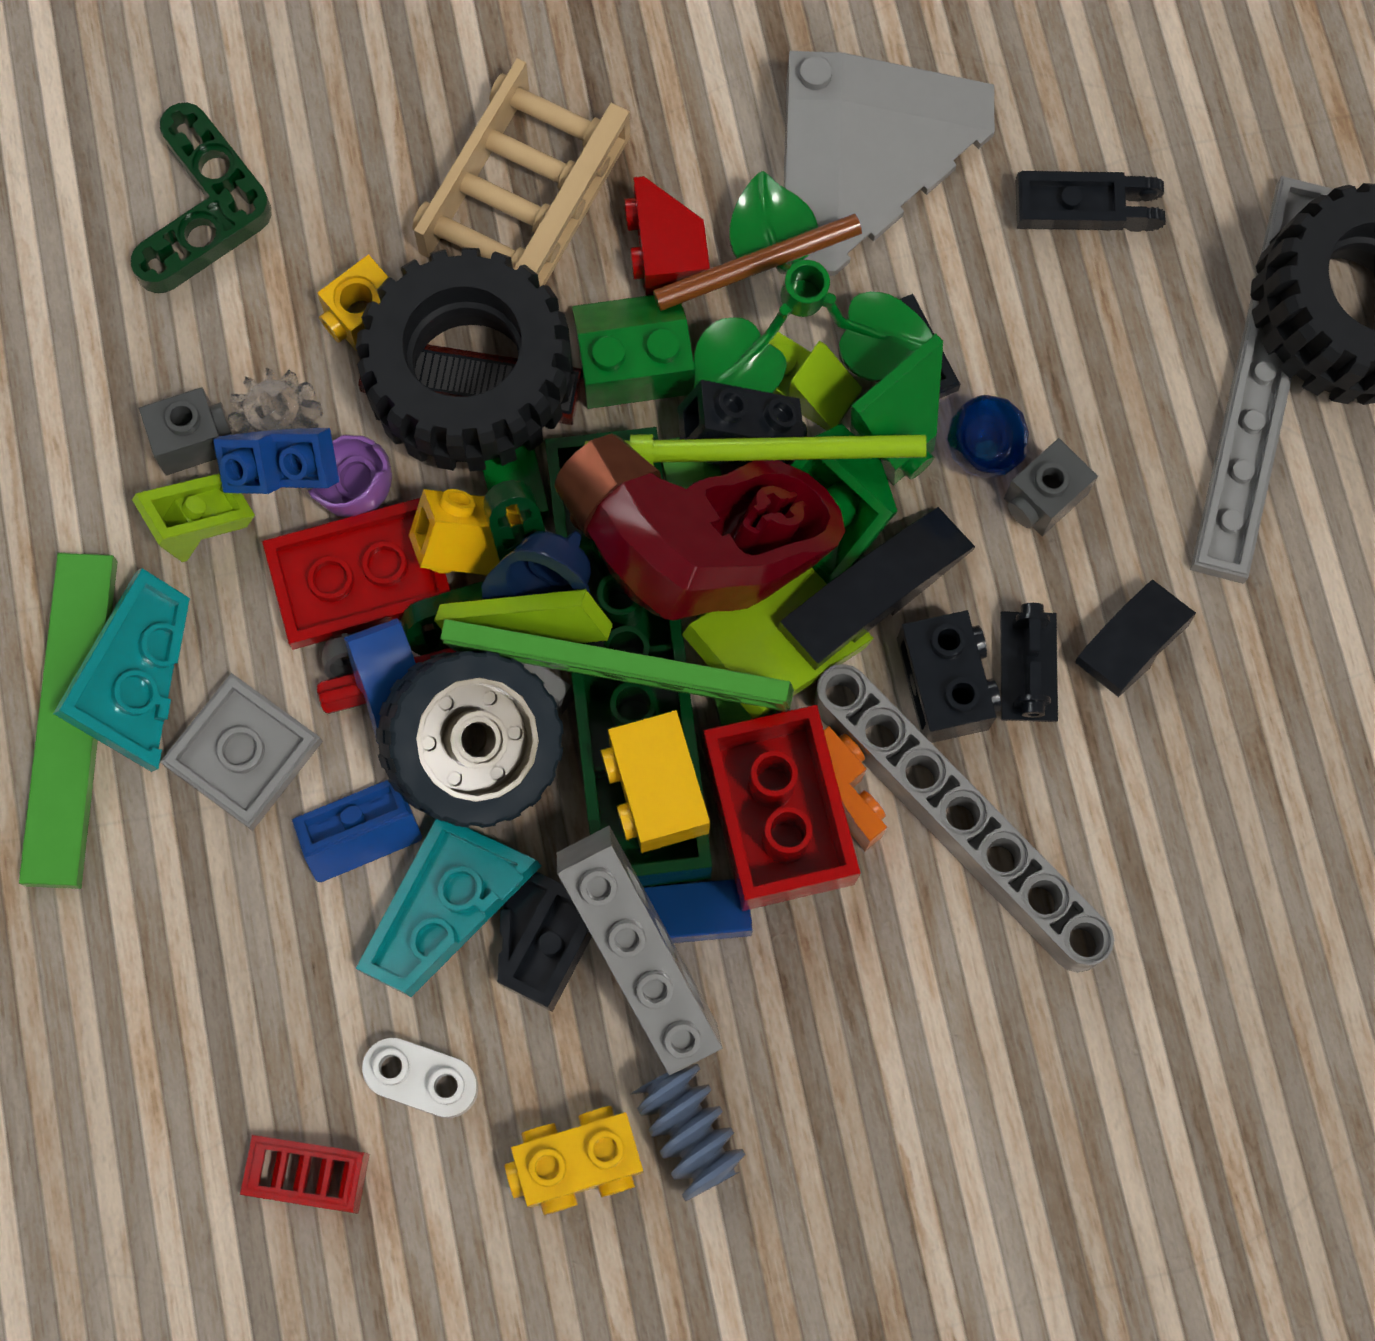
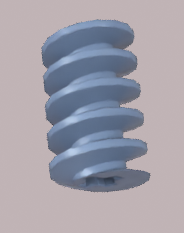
M691 1064L670 1076L667 1072L631 1093H648V1096L637 1108L641 1116L659 1114L660 1116L648 1129L651 1137L666 1135L671 1137L659 1151L662 1158L680 1156L682 1158L680 1163L671 1172L673 1179H693L691 1185L682 1194L685 1202L738 1174L739 1172H735L734 1168L746 1155L743 1149L724 1151V1144L734 1132L731 1127L713 1130L711 1125L723 1111L720 1106L701 1107L700 1103L711 1092V1088L709 1085L690 1086L689 1081L700 1070L698 1064Z

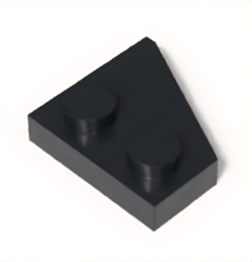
M536 871L504 904V909L500 911V933L503 937L502 951L498 956L497 982L502 987L553 1012L592 935L564 885Z

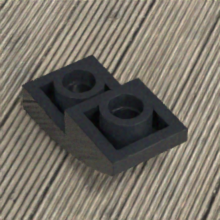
M1152 579L1100 630L1078 655L1075 663L1119 697L1151 668L1157 655L1189 627L1196 612Z

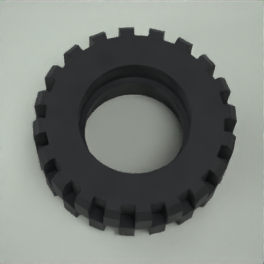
M1363 183L1358 189L1352 185H1345L1334 188L1328 195H1319L1272 238L1270 245L1259 257L1255 266L1258 275L1251 282L1250 296L1252 300L1259 301V304L1252 310L1255 327H1263L1266 334L1261 342L1268 355L1275 352L1283 364L1279 368L1289 378L1297 375L1304 381L1302 388L1317 396L1323 391L1330 392L1329 399L1333 402L1349 404L1356 398L1358 403L1366 405L1375 403V330L1360 324L1347 314L1337 301L1329 279L1330 259L1353 261L1368 268L1375 274V184Z
M464 247L462 248L461 256L448 257L446 249L430 253L432 261L419 265L418 261L414 259L402 266V278L397 282L391 277L387 278L377 289L381 302L378 304L372 301L367 304L361 317L365 329L357 333L356 350L360 359L357 366L363 387L376 420L381 421L386 435L395 444H402L404 442L410 456L423 462L427 460L429 455H432L435 458L437 468L452 471L456 468V462H467L470 472L486 470L485 461L499 458L501 465L504 466L517 460L515 450L524 445L527 450L532 451L544 441L542 428L545 426L548 429H555L563 416L561 403L569 401L572 390L571 373L573 372L569 328L565 313L559 311L558 298L551 288L547 285H539L538 274L526 265H520L517 270L513 269L510 256L495 251L492 253L491 259L481 257L479 248ZM463 325L486 326L503 333L516 344L518 360L513 370L499 385L478 395L453 397L437 393L423 385L415 373L416 362L425 346L442 332Z

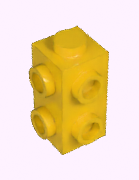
M423 489L409 533L420 568H427L438 573L455 571L487 576L499 563L484 511L483 501L485 496L470 495L458 489H448L445 491ZM517 504L506 507V514L511 527L521 524L517 512Z
M606 1106L579 1115L578 1118L581 1125L579 1127L558 1133L556 1124L551 1123L522 1132L523 1144L511 1147L514 1161L504 1164L513 1198L524 1196L527 1207L531 1208L541 1205L543 1215H548L577 1206L575 1194L598 1187L602 1198L635 1188L633 1176L642 1174L644 1171L627 1112L615 1115L613 1107Z

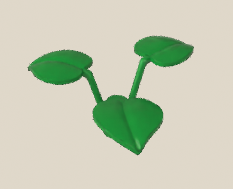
M761 171L745 187L735 205L729 229L732 252L737 259L818 228L817 220L810 207L800 197L778 184L766 172ZM808 254L790 261L788 264L785 263L776 267L780 274H786L780 292L783 305L762 336L752 322L739 317L722 318L706 328L697 342L694 354V387L700 380L773 393L784 378L787 362L784 354L769 344V342L775 337L790 314L798 317H808L818 312L822 306L827 308L836 326L846 330L839 341L838 347L843 363L852 373L868 381H881L931 338L933 334L914 310L898 298L883 292L870 291L858 294L849 305L848 319L844 318L835 303L836 296L828 293L830 277L827 270L816 261L805 260L810 255Z

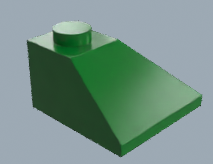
M936 333L851 405L850 432L855 436L926 435V457L879 458L882 461L886 477L893 486L905 475L910 480L916 478L935 458L931 453L934 451L937 436L943 340Z
M841 423L814 437L855 435ZM879 458L795 460L791 465L808 473L824 486L841 509L845 533L838 546L812 567L826 584L841 575L860 559L898 511L882 461Z

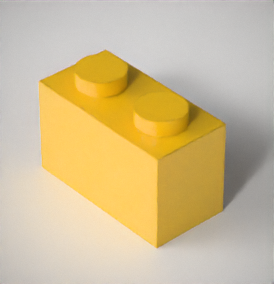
M677 710L608 729L610 747L600 751L609 783L621 782L627 802L616 806L625 839L629 840L637 837L640 851L644 853L709 834L710 820Z

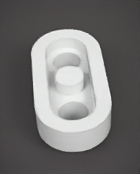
M386 1038L378 1041L367 1051L363 1060V1077L373 1092L384 1098L442 1118H454L466 1113L473 1106L478 1095L476 1075L465 1062L399 1038ZM389 1057H398L402 1062V1070L395 1078H385L381 1071L383 1062ZM444 1076L454 1077L458 1084L456 1093L449 1098L440 1097L436 1090L438 1081Z

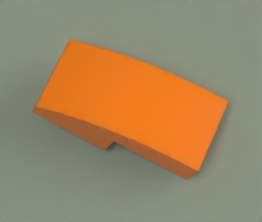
M828 726L824 733L849 830L865 852L884 835L887 826L882 819L886 817V814L880 804L867 791L863 790L858 794L854 789L862 781L867 770L862 764L865 760L862 750L847 734L843 733L838 737L831 727Z

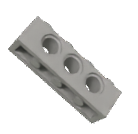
M607 826L558 851L557 874L669 1076L723 1049L718 1025L611 827Z

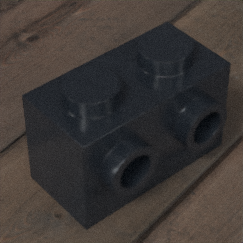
M968 610L902 624L896 640L920 732L931 743L988 731L997 718L995 712L1001 711V698L994 678L986 679L981 659L987 657L984 634L979 625L972 627Z

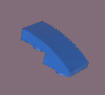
M330 428L258 431L219 436L213 439L224 493L269 494L281 487L329 488L340 482Z
M397 618L344 637L357 687L365 697L375 738L376 728L379 727L381 716L379 712L382 703L386 702L391 692L390 688L397 679H401L408 672V669L416 664L402 624Z

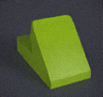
M777 332L769 344L784 354L787 368L782 382L773 393L800 398L802 415L825 430L839 425L861 393L862 387L823 342L819 341L813 350L809 351L780 332Z
M220 473L139 492L132 499L158 545L181 562L188 561L202 539L247 528L255 516L242 493L223 492Z

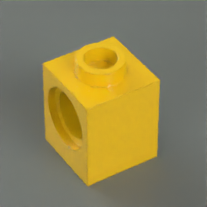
M369 254L317 292L324 311L319 316L321 323L335 341L340 343L346 339L355 350L357 333L365 329L361 318L364 311L361 313H350L347 310L353 303L358 301H373L379 304L381 301L377 289L389 278Z

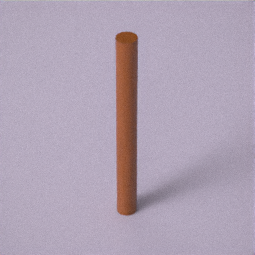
M855 213L653 290L656 304L659 310L663 311L862 234L859 219Z

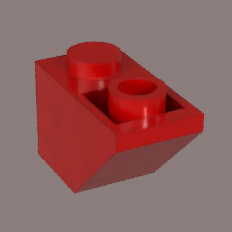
M645 176L633 177L634 198L624 199L627 230H638L639 247H630L633 280L644 279L645 296L653 295V290L710 269L704 219Z

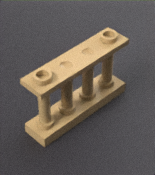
M517 58L508 74L501 73L495 80L489 96V106L431 203L425 201L419 207L413 220L412 229L415 233L419 254L427 258L431 256L430 253L434 251L441 238L461 248H479L483 258L491 259L492 253L496 251L511 257L513 269L517 270L520 265H526L536 272L539 278V285L542 286L548 281L630 139V111L610 103L601 119L595 117L590 121L529 92L527 64L525 61ZM519 110L582 140L584 149L576 162L570 160L566 164L503 133L515 112ZM491 153L500 155L558 183L557 188L559 192L552 204L545 203L541 207L478 177ZM466 195L533 226L532 232L534 235L526 249L519 247L517 250H514L452 220Z

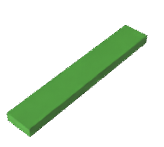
M57 554L19 884L24 887L82 889L98 740L53 713L112 613L118 563L113 555Z
M444 619L440 638L444 644L454 651H488L500 654L499 656L504 658H513L523 664L781 711L790 709L794 692L790 681Z

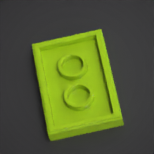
M810 568L768 598L747 609L709 612L690 623L682 634L709 667L790 681L794 689L793 696L817 681L825 670L834 665L843 664L864 650L874 639L867 632L855 643L853 641L848 643L818 669L814 670L779 631L778 626L782 619L827 585L813 568ZM740 703L753 719L760 718L773 710Z

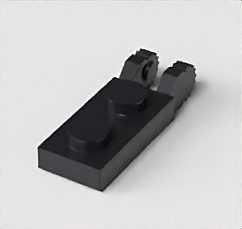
M1021 171L1018 172L1015 180L1017 229L1123 230L1125 228L1131 232H1147L1159 230V228H1163V225H1166L1165 211L1159 209V207L1126 206V200L1134 202L1143 200L1146 202L1162 198V195H1164V181L1157 177L1125 176V172Z

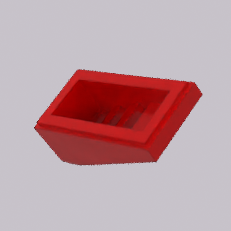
M252 1135L240 1195L359 1214L370 1154ZM266 1150L277 1151L271 1187L259 1186ZM290 1154L300 1155L293 1191L283 1189ZM312 1157L322 1159L315 1194L305 1193ZM334 1161L345 1162L338 1198L328 1197Z

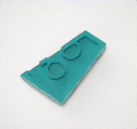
M435 819L356 969L412 997L542 865L536 859L469 828L454 826L448 822Z

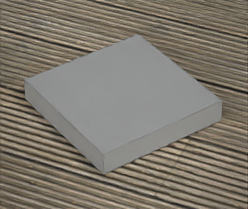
M231 673L160 762L253 831L323 741L314 732Z

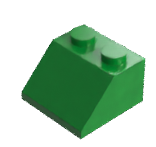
M648 295L572 306L587 409L685 396L694 389L695 367L687 319L682 303L660 311L654 296Z

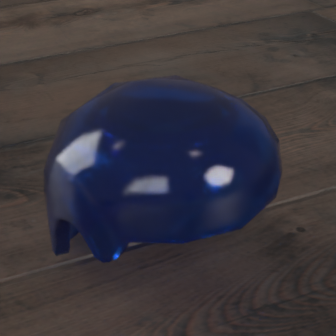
M980 395L965 402L957 409L950 420L946 440L952 459L964 472L979 478H996L1006 475L1025 460L1029 430L1023 412L1008 399L991 395Z

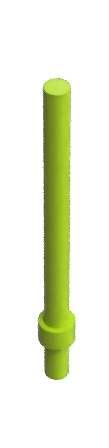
M653 434L630 435V440H624L653 466L654 463L926 457V435L653 440Z

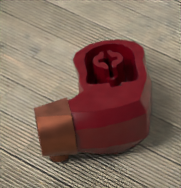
M611 433L593 439L577 450L559 471L554 484L556 492L570 512L572 524L582 531L587 538L593 540L608 571L626 595L655 616L669 620H677L709 612L747 609L768 598L816 565L838 546L845 533L841 509L828 490L808 473L779 460L752 461L726 475L708 477L695 482L686 489L661 479V473L622 438Z

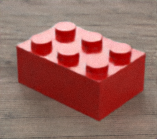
M808 706L703 730L702 749L742 911L855 885L861 872L818 706Z

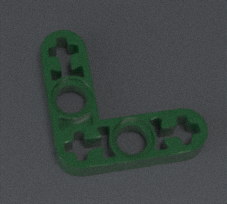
M188 102L172 105L163 113L160 119V131L169 150L207 199L142 241L134 249L131 255L132 270L140 285L153 293H166L175 289L260 232L269 223L272 216L271 205L262 185L204 111L197 105ZM185 123L189 128H194L197 138L201 143L195 150L187 136L182 132H178L177 127ZM213 158L226 159L230 163L228 172L218 179H210L202 175L204 164ZM236 187L244 200L254 205L255 210L247 215L242 209L238 210L234 197L230 193ZM207 225L216 230L214 240L207 246L195 247L188 243L190 232L198 226ZM176 242H179L184 255L187 257L182 261L177 251L175 252L172 247ZM157 258L160 262L165 263L167 269L158 274L154 269L150 268L148 263L152 259Z
M516 480L503 481L494 485L487 492L483 501L484 511L500 562L527 536L538 531L545 532V528L534 494L525 483ZM517 504V512L521 524L511 527L506 514V507ZM484 581L411 604L404 611L401 618V624L411 651L418 655H423L450 648L440 639L442 629L434 621L439 605L483 600L481 586ZM433 623L435 629L424 632L422 626Z

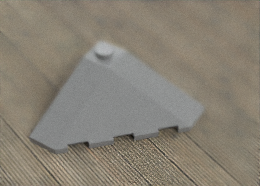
M789 51L786 78L784 188L800 197L810 207L815 215L818 227L855 213L862 228V234L811 253L805 260H813L820 263L827 270L829 276H835L850 263L851 258L848 253L868 236L871 240L875 241L903 216L904 211L901 208L903 204L919 190H922L927 195L955 171L957 165L954 160L969 146L974 144L980 149L988 142L995 132L994 84L842 52Z

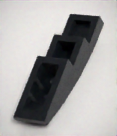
M937 507L897 533L824 586L782 619L778 629L813 669L816 670L851 641L855 643L889 614L895 615L972 552L975 546L948 516Z

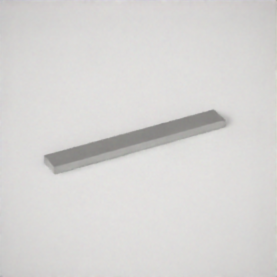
M1281 176L1276 184L1261 253L1270 245L1272 238L1309 202L1319 195H1328L1333 189ZM1252 298L1249 304L1190 567L1192 571L1242 584L1246 582L1250 573L1292 380L1279 368L1283 362L1276 353L1268 355L1261 342L1266 334L1263 327H1255L1252 310L1259 304V301L1252 300Z

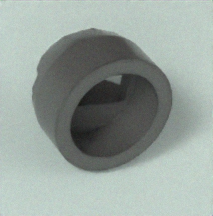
M342 633V637L335 639L331 637L323 647L322 661L324 671L330 679L353 673L350 659L343 660V657L349 656L344 637L352 635L350 633Z

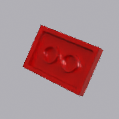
M420 498L262 541L288 643L292 650L327 641L331 637H341L342 633L352 634L396 618L401 620L404 611L411 604L451 591L446 573H438L427 568H420L409 538Z

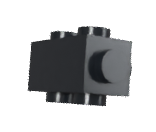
M700 380L677 407L680 439L807 437V427L802 421L800 398ZM779 460V461L788 464L791 460ZM712 461L707 463L715 465L727 463L744 466L752 461Z

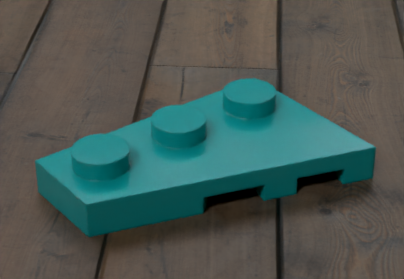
M143 568L135 572L53 714L150 772L158 770L162 749H159L164 721L168 720L171 699L168 698L174 665L179 660L190 598Z

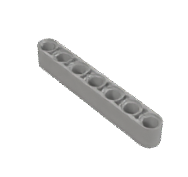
M846 664L834 665L825 670L819 678L814 697V705L818 706L821 720L827 726H830L838 737L845 733L853 739L865 756L863 763L1062 967L1069 971L1077 973L1088 971L1107 959L1113 950V931L1107 921L861 671L854 666ZM835 685L846 686L853 692L856 701L849 706H837L830 702L826 696V690ZM873 725L885 726L894 735L895 743L889 747H877L870 743L866 737L865 730ZM913 765L926 767L933 775L934 785L924 789L913 786L906 778L905 770ZM956 805L965 807L973 816L974 826L968 830L954 828L947 820L946 809ZM995 846L1008 850L1013 856V870L1001 872L991 867L987 859V850ZM1043 888L1052 895L1055 903L1052 914H1041L1031 907L1028 900L1029 889ZM1081 929L1091 934L1096 946L1092 957H1083L1074 952L1069 940L1072 930Z

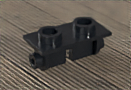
M1041 603L1022 604L1021 612L1001 611V721L1058 722L1057 613H1044V605Z

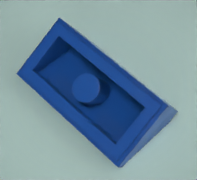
M388 780L292 819L304 858L317 882H324L422 840V834L410 804L405 801V797L401 793L393 789Z
M734 879L644 888L673 943L752 936L750 910L742 911Z

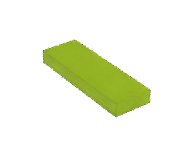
M586 589L440 604L434 620L441 629H443L444 619L575 643L608 641L613 625Z

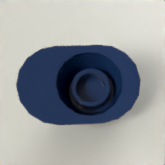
M576 530L566 538L544 531L530 534L513 552L506 555L487 574L481 586L482 599L586 589L590 594L588 582L591 567L589 558L579 547L581 534Z

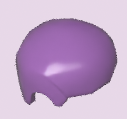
M342 435L333 440V447L340 482L329 488H311L308 490L309 495L318 504L336 516L351 517L376 510L387 498L391 487L392 471L389 457L381 445L365 436Z

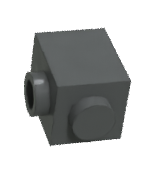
M203 387L139 407L154 458L166 476L216 460L213 439L232 434L222 403L212 405Z
M1058 438L1011 481L1004 499L1008 502L1009 512L1018 523L1026 528L1033 527L1043 536L1089 494L1098 475Z

